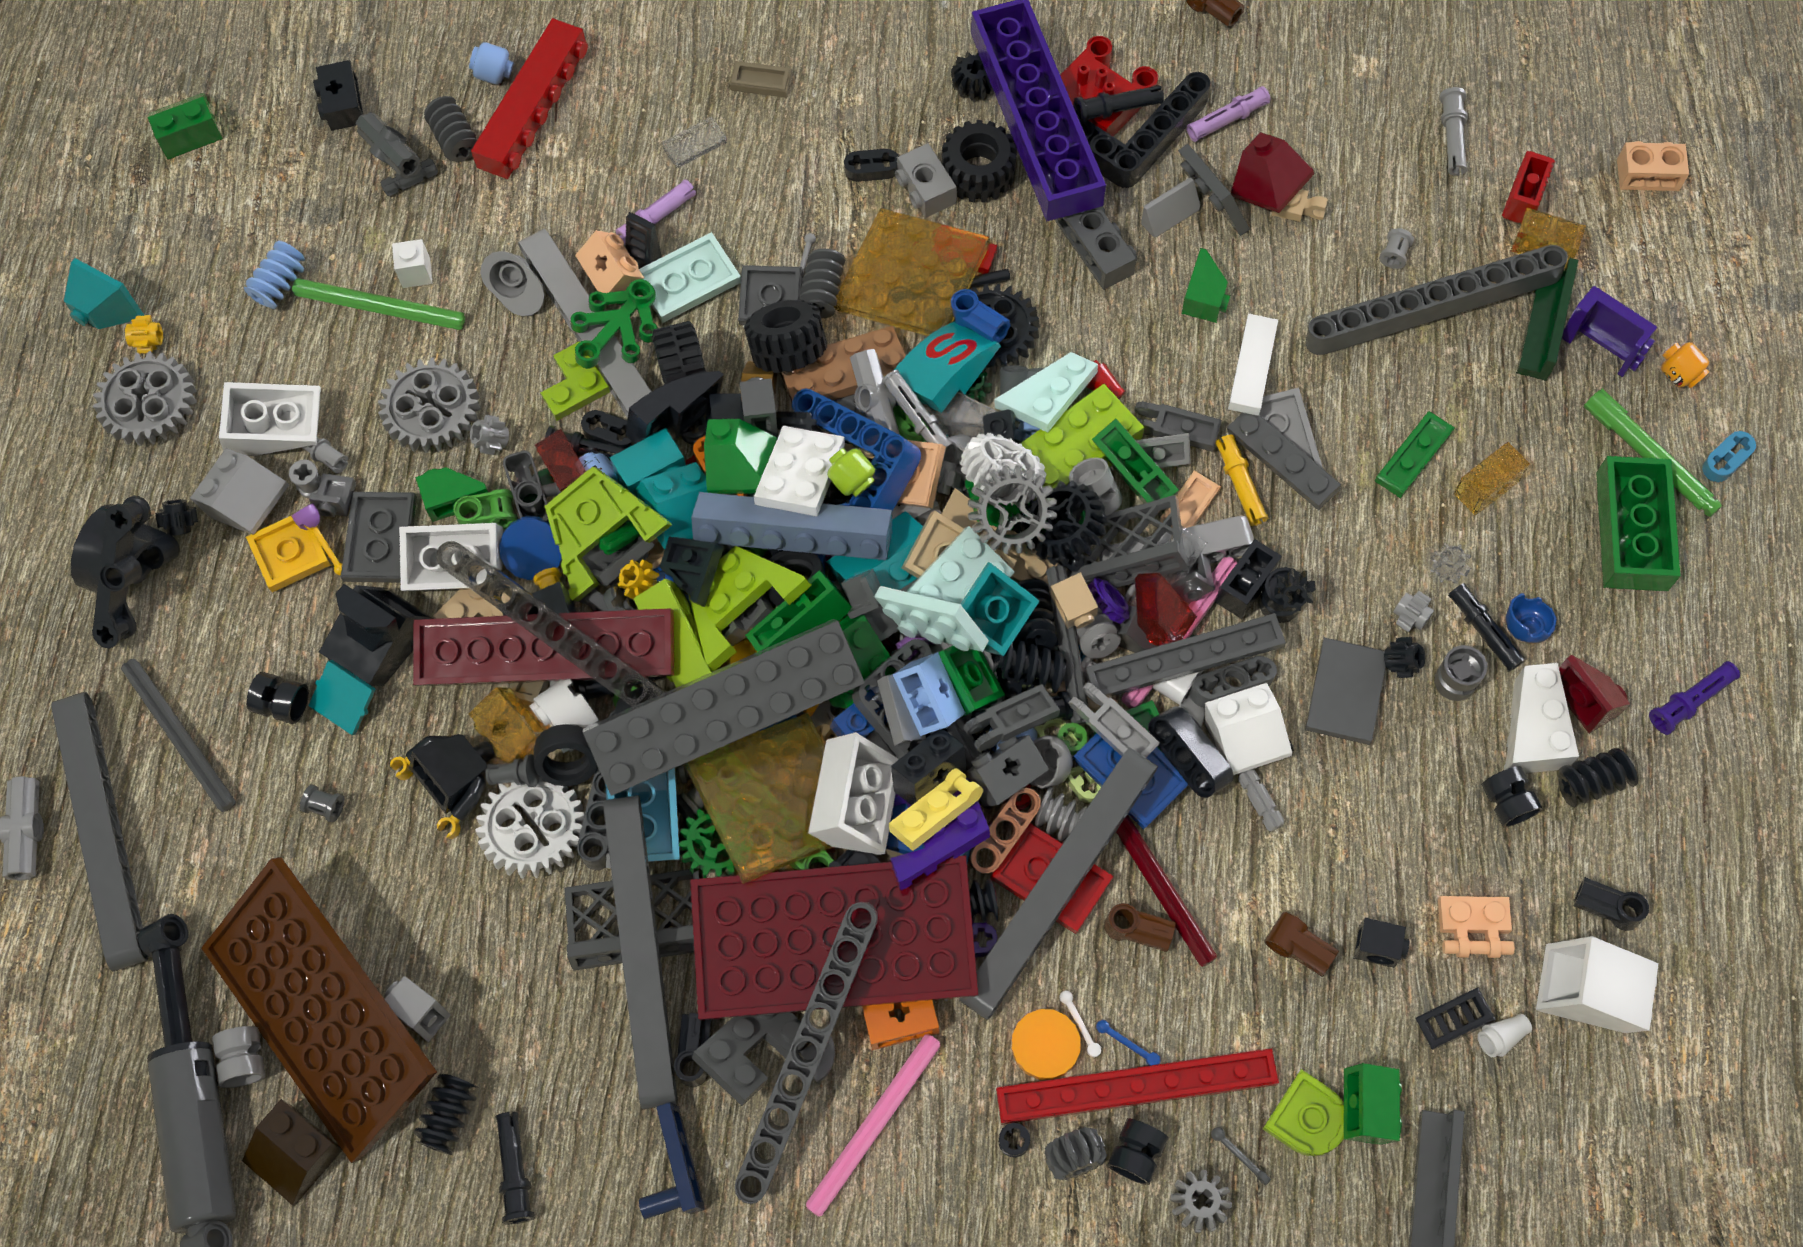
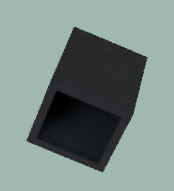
M355 585L353 590L396 618L400 634L394 641L385 642L374 652H371L347 636L344 616L340 613L319 653L328 658V660L335 661L369 685L385 686L413 651L414 620L433 618L388 588Z

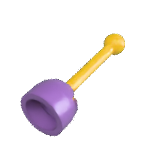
M314 503L294 513L291 517L296 525L304 530H312L333 563L335 574L341 576L342 563L338 561L317 528L320 522V514Z

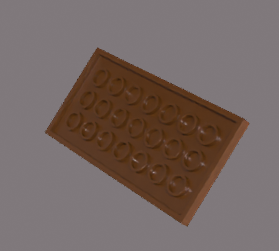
M282 857L270 859L201 949L258 1028L263 1038L349 1161L354 1163L361 1160L434 1077L437 1071Z

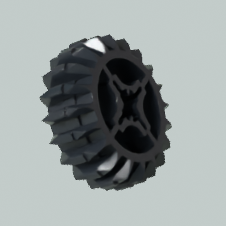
M1059 480L1057 487H1052L1053 492L1045 497L1057 500L1055 506L1047 508V510L1057 513V517L1054 519L1046 518V521L1053 526L1052 531L1046 530L1043 534L1046 539L1043 542L1036 536L1031 540L1035 544V548L1032 550L1028 546L1027 548L1043 562L1048 559L1049 563L1055 566L1061 560L1067 566L1070 558L1074 557L1076 561L1080 562V555L1085 552L1091 555L1090 547L1092 545L1100 546L1098 536L1106 535L1104 525L1108 522L1105 515V506L1100 501L1096 492L1090 491L1084 483L1078 486L1076 482L1071 480L1066 486L1064 482ZM1037 499L1035 501L1030 500L1027 504L1029 508L1027 510L1037 515L1038 501ZM1085 509V510H1086L1085 519H1084L1083 524L1080 525V524H1079V521H1080L1081 518H1082L1081 513H1082L1083 510ZM1019 522L1022 532L1031 525L1026 522Z

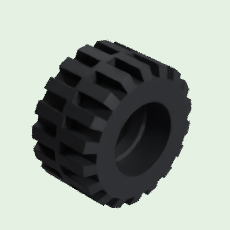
M976 120L974 124L968 121L964 122V127L958 125L953 129V134L949 133L946 136V142H943L942 165L957 187V197L961 199L968 197L969 202L981 199L982 203L988 202L989 197L995 200L999 198L1000 192L1005 194L1009 190V185H1012L1015 175L1016 145L1013 143L1011 134H1006V129L1002 126L997 128L995 123L991 121L988 124L983 123V120ZM974 157H983L992 162L978 166L968 163L967 160Z
M785 300L766 305L751 314L752 316L746 320L744 325L753 363H755L757 368H762L763 371L780 373L804 368L814 363L827 349V340L819 309L817 306H813L811 302Z
M690 321L653 329L652 340L664 385L686 376L706 372L695 327Z

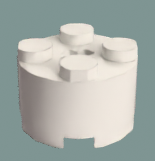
M570 679L560 680L533 699L534 703L529 705L536 718L544 726L548 724L550 727L571 724L586 728L597 723L599 720L582 694L575 693L572 689L573 683ZM564 748L560 750L565 753L566 751L572 752L575 749Z

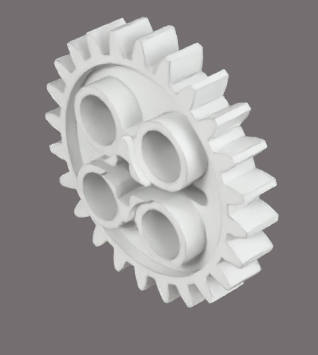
M541 777L538 785L532 788L528 787L527 784L516 785L515 782L511 783V786L508 788L503 784H498L501 793L497 795L489 792L488 795L492 803L481 804V808L486 815H478L476 817L479 825H481V827L475 829L478 837L482 838L478 843L481 850H486L484 852L488 861L494 859L493 864L497 870L505 865V871L509 876L518 869V873L523 879L528 870L532 871L535 878H538L541 868H544L548 874H552L551 864L553 863L563 868L562 857L564 855L574 858L571 846L577 847L579 840L577 836L580 835L581 824L584 819V812H580L584 808L581 801L576 800L577 795L574 789L568 791L567 786H558L544 782ZM543 800L539 806L529 807L532 801ZM514 805H520L530 822L534 826L537 825L541 836L549 843L548 846H544L539 841L533 829L528 824H525L521 814L514 808ZM508 819L515 820L514 823L508 827L501 826L502 823ZM554 823L561 824V827L555 831L547 830ZM534 843L531 849L520 851L524 844Z

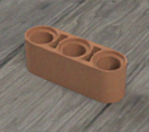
M1022 788L1003 802L988 823L990 838L973 847L970 851L968 862L974 870L980 873H991L1000 866L1039 811L1041 800L1034 790ZM1022 793L1027 794L1032 801L1031 808L1024 813L1020 812L1015 805L1017 796ZM1003 820L1009 822L1012 827V834L1006 840L999 839L995 832L997 824ZM983 848L989 849L993 855V860L987 867H980L976 862V854Z

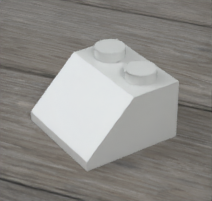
M1267 683L1205 703L1204 725L1215 747L1231 766L1233 775L1292 756L1281 709Z

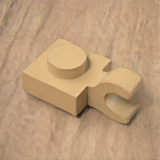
M1301 189L1280 213L1272 211V216L1301 222L1302 215L1323 220L1328 199L1321 196L1308 198L1309 191Z

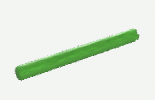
M300 278L294 280L292 285L294 295L457 330L463 329L465 323L464 313Z

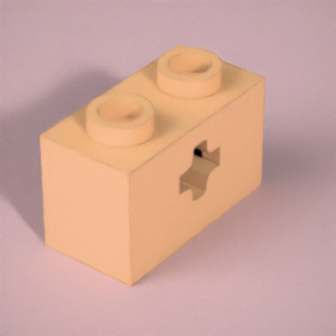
M595 230L575 255L599 292L626 291L631 282L644 279V276L638 269V263L630 256L624 247V241L616 233Z

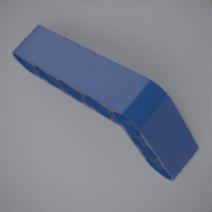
M805 388L798 391L792 400L794 412H810L812 419L817 420L816 426L833 435L843 436L846 442L874 456L871 464L875 468V474L873 475L875 482L857 497L853 495L849 502L851 506L893 511L920 463V449L901 435L811 389Z

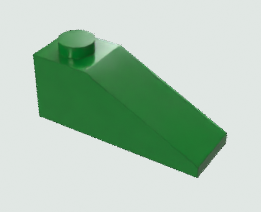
M1116 418L1092 438L1095 445L1143 503L1173 496L1179 491Z
M819 570L807 580L812 585L790 605L783 601L745 636L755 650L759 652L829 620L835 619L840 621L848 614L852 606L839 589Z

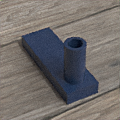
M670 1102L657 1106L676 1186L639 1198L641 1214L644 1219H648L678 1208H682V1212L689 1214L703 1211L705 1206L680 1108Z

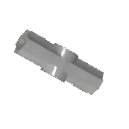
M867 349L853 354L850 360L858 385L854 397L857 409L865 413L866 418L899 434L893 412L896 399L886 385L882 383L884 376L875 349Z
M21 776L13 777L10 781H7L6 813L0 818V839L4 844L2 877L7 880L25 881L31 880L32 877L36 876L37 842L42 840L44 833L43 820L38 812L40 781L36 778Z

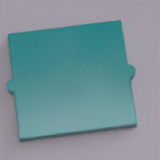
M328 660L321 678L315 682L317 687L308 706L349 734L355 735L363 717L369 713L367 708L376 689L335 661Z

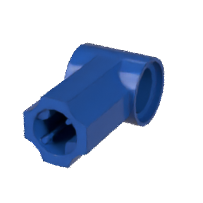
M962 289L953 294L951 306L955 322L958 325L969 328L992 342L1000 343L1005 338L1010 327L1009 319L979 301L977 294L972 290Z

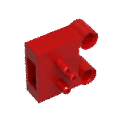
M1094 36L1088 40L1086 49L1060 76L1073 105L1074 99L1077 97L1087 99L1097 97L1098 93L1101 92L1112 95L1155 86L1158 84L1157 71L1149 66L1138 67L1133 72L1132 82H1129L1110 69L1111 41L1104 36ZM1141 108L1112 113V116L1108 119L1098 117L1088 121L1114 137Z

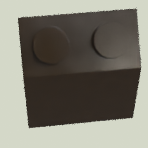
M280 1099L256 1127L242 1162L292 1206H295L342 1152V1149L294 1106Z

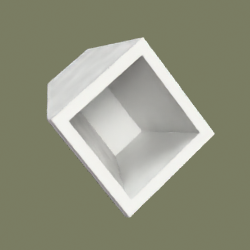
M1593 936L1546 944L1536 1010L1622 1033L1649 1031L1655 987L1657 985L1658 963Z

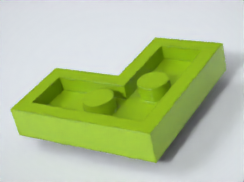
M579 342L553 355L556 364L566 379L540 392L542 399L556 421L610 393L609 386L596 366L585 369L576 362L575 347Z

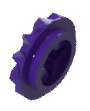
M1094 578L1088 585V588L1102 614L1105 613L1112 621L1120 624L1129 618V607L1126 600L1111 583Z

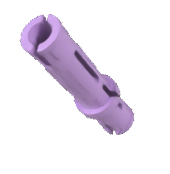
M1261 86L1247 95H1239L1233 98L1232 102L1188 124L1186 129L1192 141L1196 142L1239 118L1243 120L1249 117L1251 112L1270 103L1269 92L1264 86Z
M684 179L644 210L639 209L635 214L656 224L687 200L694 197L696 191L692 190L694 188L692 184ZM626 223L616 229L617 235L622 234L620 237L624 244L626 240Z

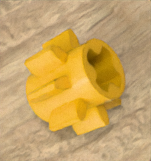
M151 315L136 316L135 319L131 320L132 324L126 325L125 339L129 347H137V353L145 354L148 351L153 353V350L157 349V345H162V326L159 322H152Z
M643 559L640 563L630 560V563L620 570L618 586L625 589V596L633 599L657 584L656 578L660 575L652 570L653 564Z

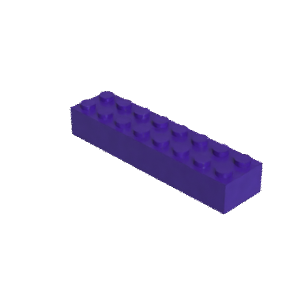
M1013 0L972 11L971 36L1046 222L1102 207L1106 190L1105 181L1029 0Z

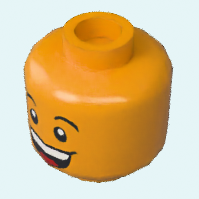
M1676 342L1662 354L1666 360L1662 363L1661 370L1679 388L1685 386L1692 388L1709 373L1706 369L1709 366V359L1691 342L1685 343L1682 346Z

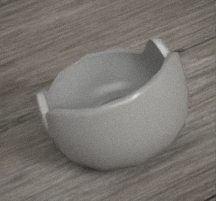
M1045 735L1035 739L1033 742L1049 770L1032 781L1031 784L1041 789L1061 784L1070 775L1073 766L1069 748L1057 736Z

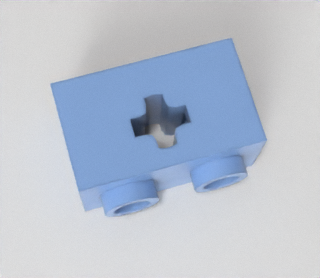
M938 652L912 661L893 674L920 736L946 728L965 714Z

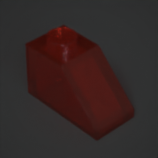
M1160 573L1138 574L1135 578L1137 624L1146 634L1147 640L1155 646L1182 640L1197 618L1196 614Z

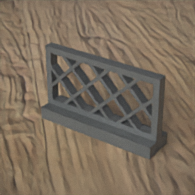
M1176 495L1119 510L1108 515V523L1104 526L1107 525L1111 529L1102 540L1100 539V546H1096L1092 550L1091 555L1085 556L1082 554L1084 556V566L1078 572L1067 570L1065 567L1067 578L1081 572L1087 586L1094 578L1108 581L1115 588L1189 569L1188 558L1184 553L1179 501ZM1171 509V513L1163 523L1154 519L1160 510ZM1138 517L1141 519L1132 531L1123 527L1131 518ZM1150 523L1158 529L1148 540L1140 536V534ZM1118 532H1121L1127 536L1118 548L1109 544ZM1166 532L1173 535V542L1157 545V542ZM1135 540L1144 545L1140 551L1126 553ZM1104 549L1113 553L1107 560L1095 561Z
M691 869L650 875L651 885H655L662 890L653 900L655 914L664 920L663 924L657 929L660 958L694 953L693 924L682 926L675 921L686 907L692 911V903H690L692 901L691 891L683 898L672 889L679 881L700 879L699 869L695 873H692ZM613 881L565 887L568 934L567 958L573 971L623 963L620 938L607 931L617 920L616 907L605 900L614 891ZM588 895L595 901L582 913L574 907L573 897ZM667 895L680 903L669 916L657 908ZM600 905L612 912V915L602 926L589 918ZM575 915H576L577 917H579V919H578L576 922H575ZM585 922L597 930L590 940L576 942V932Z

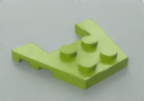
M591 467L545 505L555 545L559 546L563 560L561 562L563 574L567 575L570 585L568 592L572 601L577 602L599 585V582L583 560V556L597 546L602 537L614 532L628 519L631 520L643 540L651 543L672 526L670 521L596 467Z
M734 546L719 561L705 607L699 606L690 600L707 665L713 671H716L737 652L722 634V630L771 587H774L790 605L812 585L804 576L738 546Z

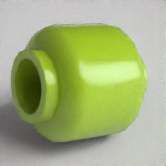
M842 448L829 459L832 466L828 469L827 475L843 495L853 494L857 497L875 482L873 479L875 468L859 449L854 448L847 452Z

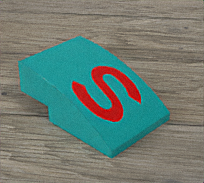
M952 322L921 341L894 370L898 369L900 375L921 403L942 413L957 392L966 394L1001 346L996 341L992 342L973 330Z

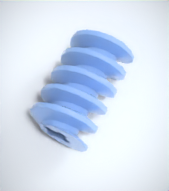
M276 241L274 243V250L268 251L267 259H263L260 262V268L253 271V277L246 280L247 287L243 288L253 300L271 309L277 308L276 303L272 300L273 297L278 300H283L284 298L279 289L281 288L285 291L291 289L285 280L288 279L294 282L297 279V276L292 271L295 270L300 273L304 271V267L299 263L300 261H305L303 254L283 241Z

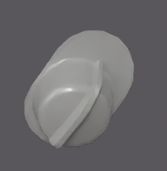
M498 251L491 253L484 259L480 271L482 281L508 310L520 316H530L540 310L544 303L545 295L543 285L532 272L529 263L524 258L509 252Z

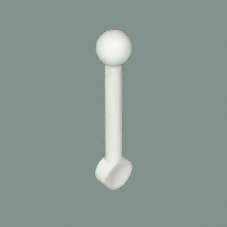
M1066 990L1061 992L1060 1001L1067 1005L1088 1045V1055L1094 1058L1098 1057L1101 1053V1046L1093 1042L1072 1002V993Z

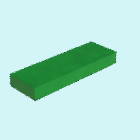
M1428 411L1376 476L1375 482L1401 499L1450 437L1455 427Z

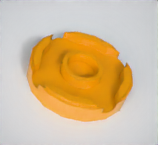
M1039 1009L1028 1013L1017 1023L1012 1034V1052L1015 1062L1025 1074L1038 1080L1064 1076L1074 1067L1080 1054V1035L1076 1025L1066 1015L1056 1010Z

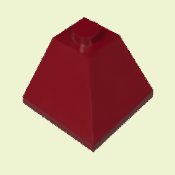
M1260 132L1242 151L1231 195L1233 198L1280 213L1314 175V170L1285 140Z
M1574 655L1567 657L1559 667L1567 706L1589 734L1620 716L1630 705L1627 695L1621 686L1615 684L1609 676Z

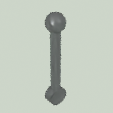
M1216 1127L1211 1131L1212 1138L1215 1141H1221L1256 1175L1262 1184L1267 1185L1271 1181L1265 1172L1260 1170L1225 1137V1132L1222 1128Z

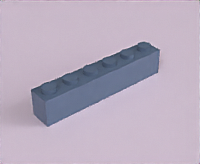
M699 492L691 517L693 540L731 546L887 560L892 537V510L822 503L818 516L755 505L754 497Z

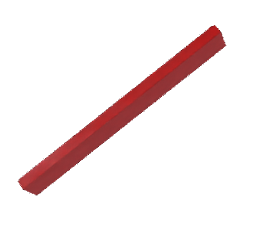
M1271 1048L996 1088L1001 1125L1276 1086L1279 1084Z

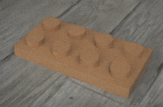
M893 325L829 344L823 352L824 354L816 359L814 363L790 372H780L791 402L796 393L805 388L811 389L831 400L855 394L858 385L850 357L867 349H875L884 377L892 372L906 356Z

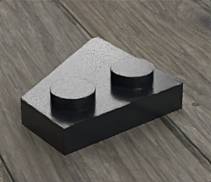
M669 536L660 568L673 578V582L680 589L687 592L693 603L705 607L724 547L716 543Z

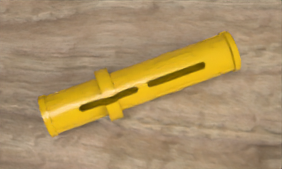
M1232 434L1221 437L1223 443L1221 439L1215 442L1225 464L1223 470L1232 480L1250 526L1262 524L1260 519L1266 522L1269 517L1264 510L1248 472L1249 463L1246 458L1242 457L1235 441V436Z

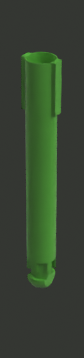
M1603 388L1597 391L1584 404L1585 409L1608 430L1612 429L1642 458L1672 459L1674 487L1698 510L1703 509L1705 511L1704 514L1712 517L1722 507L1721 503L1713 498L1714 494L1627 415L1628 411Z

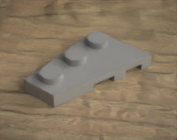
M1299 387L1263 396L1259 415L1323 469Z

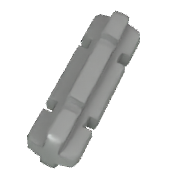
M1251 769L1242 772L1238 777V781L1243 789L1248 790L1246 794L1258 815L1263 816L1264 820L1262 822L1267 830L1271 832L1280 828L1284 824V818L1279 811H1275L1274 807L1276 805L1263 783L1259 784L1258 780L1260 778L1256 771Z

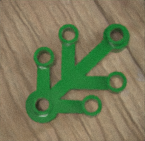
M643 279L634 280L627 287L626 291L593 292L589 295L588 301L589 308L593 312L584 313L579 311L572 314L571 328L577 333L586 332L591 325L606 324L592 341L584 340L576 345L575 360L581 367L590 369L596 366L600 361V351L619 329L623 342L622 359L627 363H635L639 360L640 347L635 342L630 317L638 310L641 321L639 337L644 342H653L652 333L646 334L644 331L651 330L653 332V329L658 328L653 323L650 306L656 299V292L648 281ZM600 300L602 303L596 304L593 301ZM624 303L620 309L604 311L609 304ZM582 320L585 323L577 324L576 321ZM631 350V351H634V352H636V353H635V354H627L626 352Z

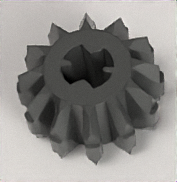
M1087 1127L1080 1130L1075 1129L1072 1132L1064 1133L1061 1137L1055 1138L1053 1142L1047 1144L1044 1152L1049 1170L1052 1171L1054 1178L1059 1180H1068L1087 1174L1089 1171L1095 1170L1098 1166L1102 1165L1107 1157L1102 1137L1099 1136L1096 1129Z

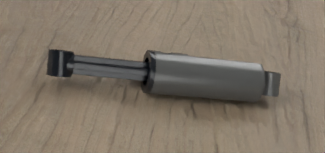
M167 914L141 929L138 942L143 952L153 958L165 1046L151 1052L147 1056L169 1228L174 1233L185 1234L181 1239L180 1247H232L233 1237L231 1230L226 1224L235 1219L236 1206L213 1047L209 1042H192L180 957L181 946L186 943L189 931L187 924L181 917L175 914Z

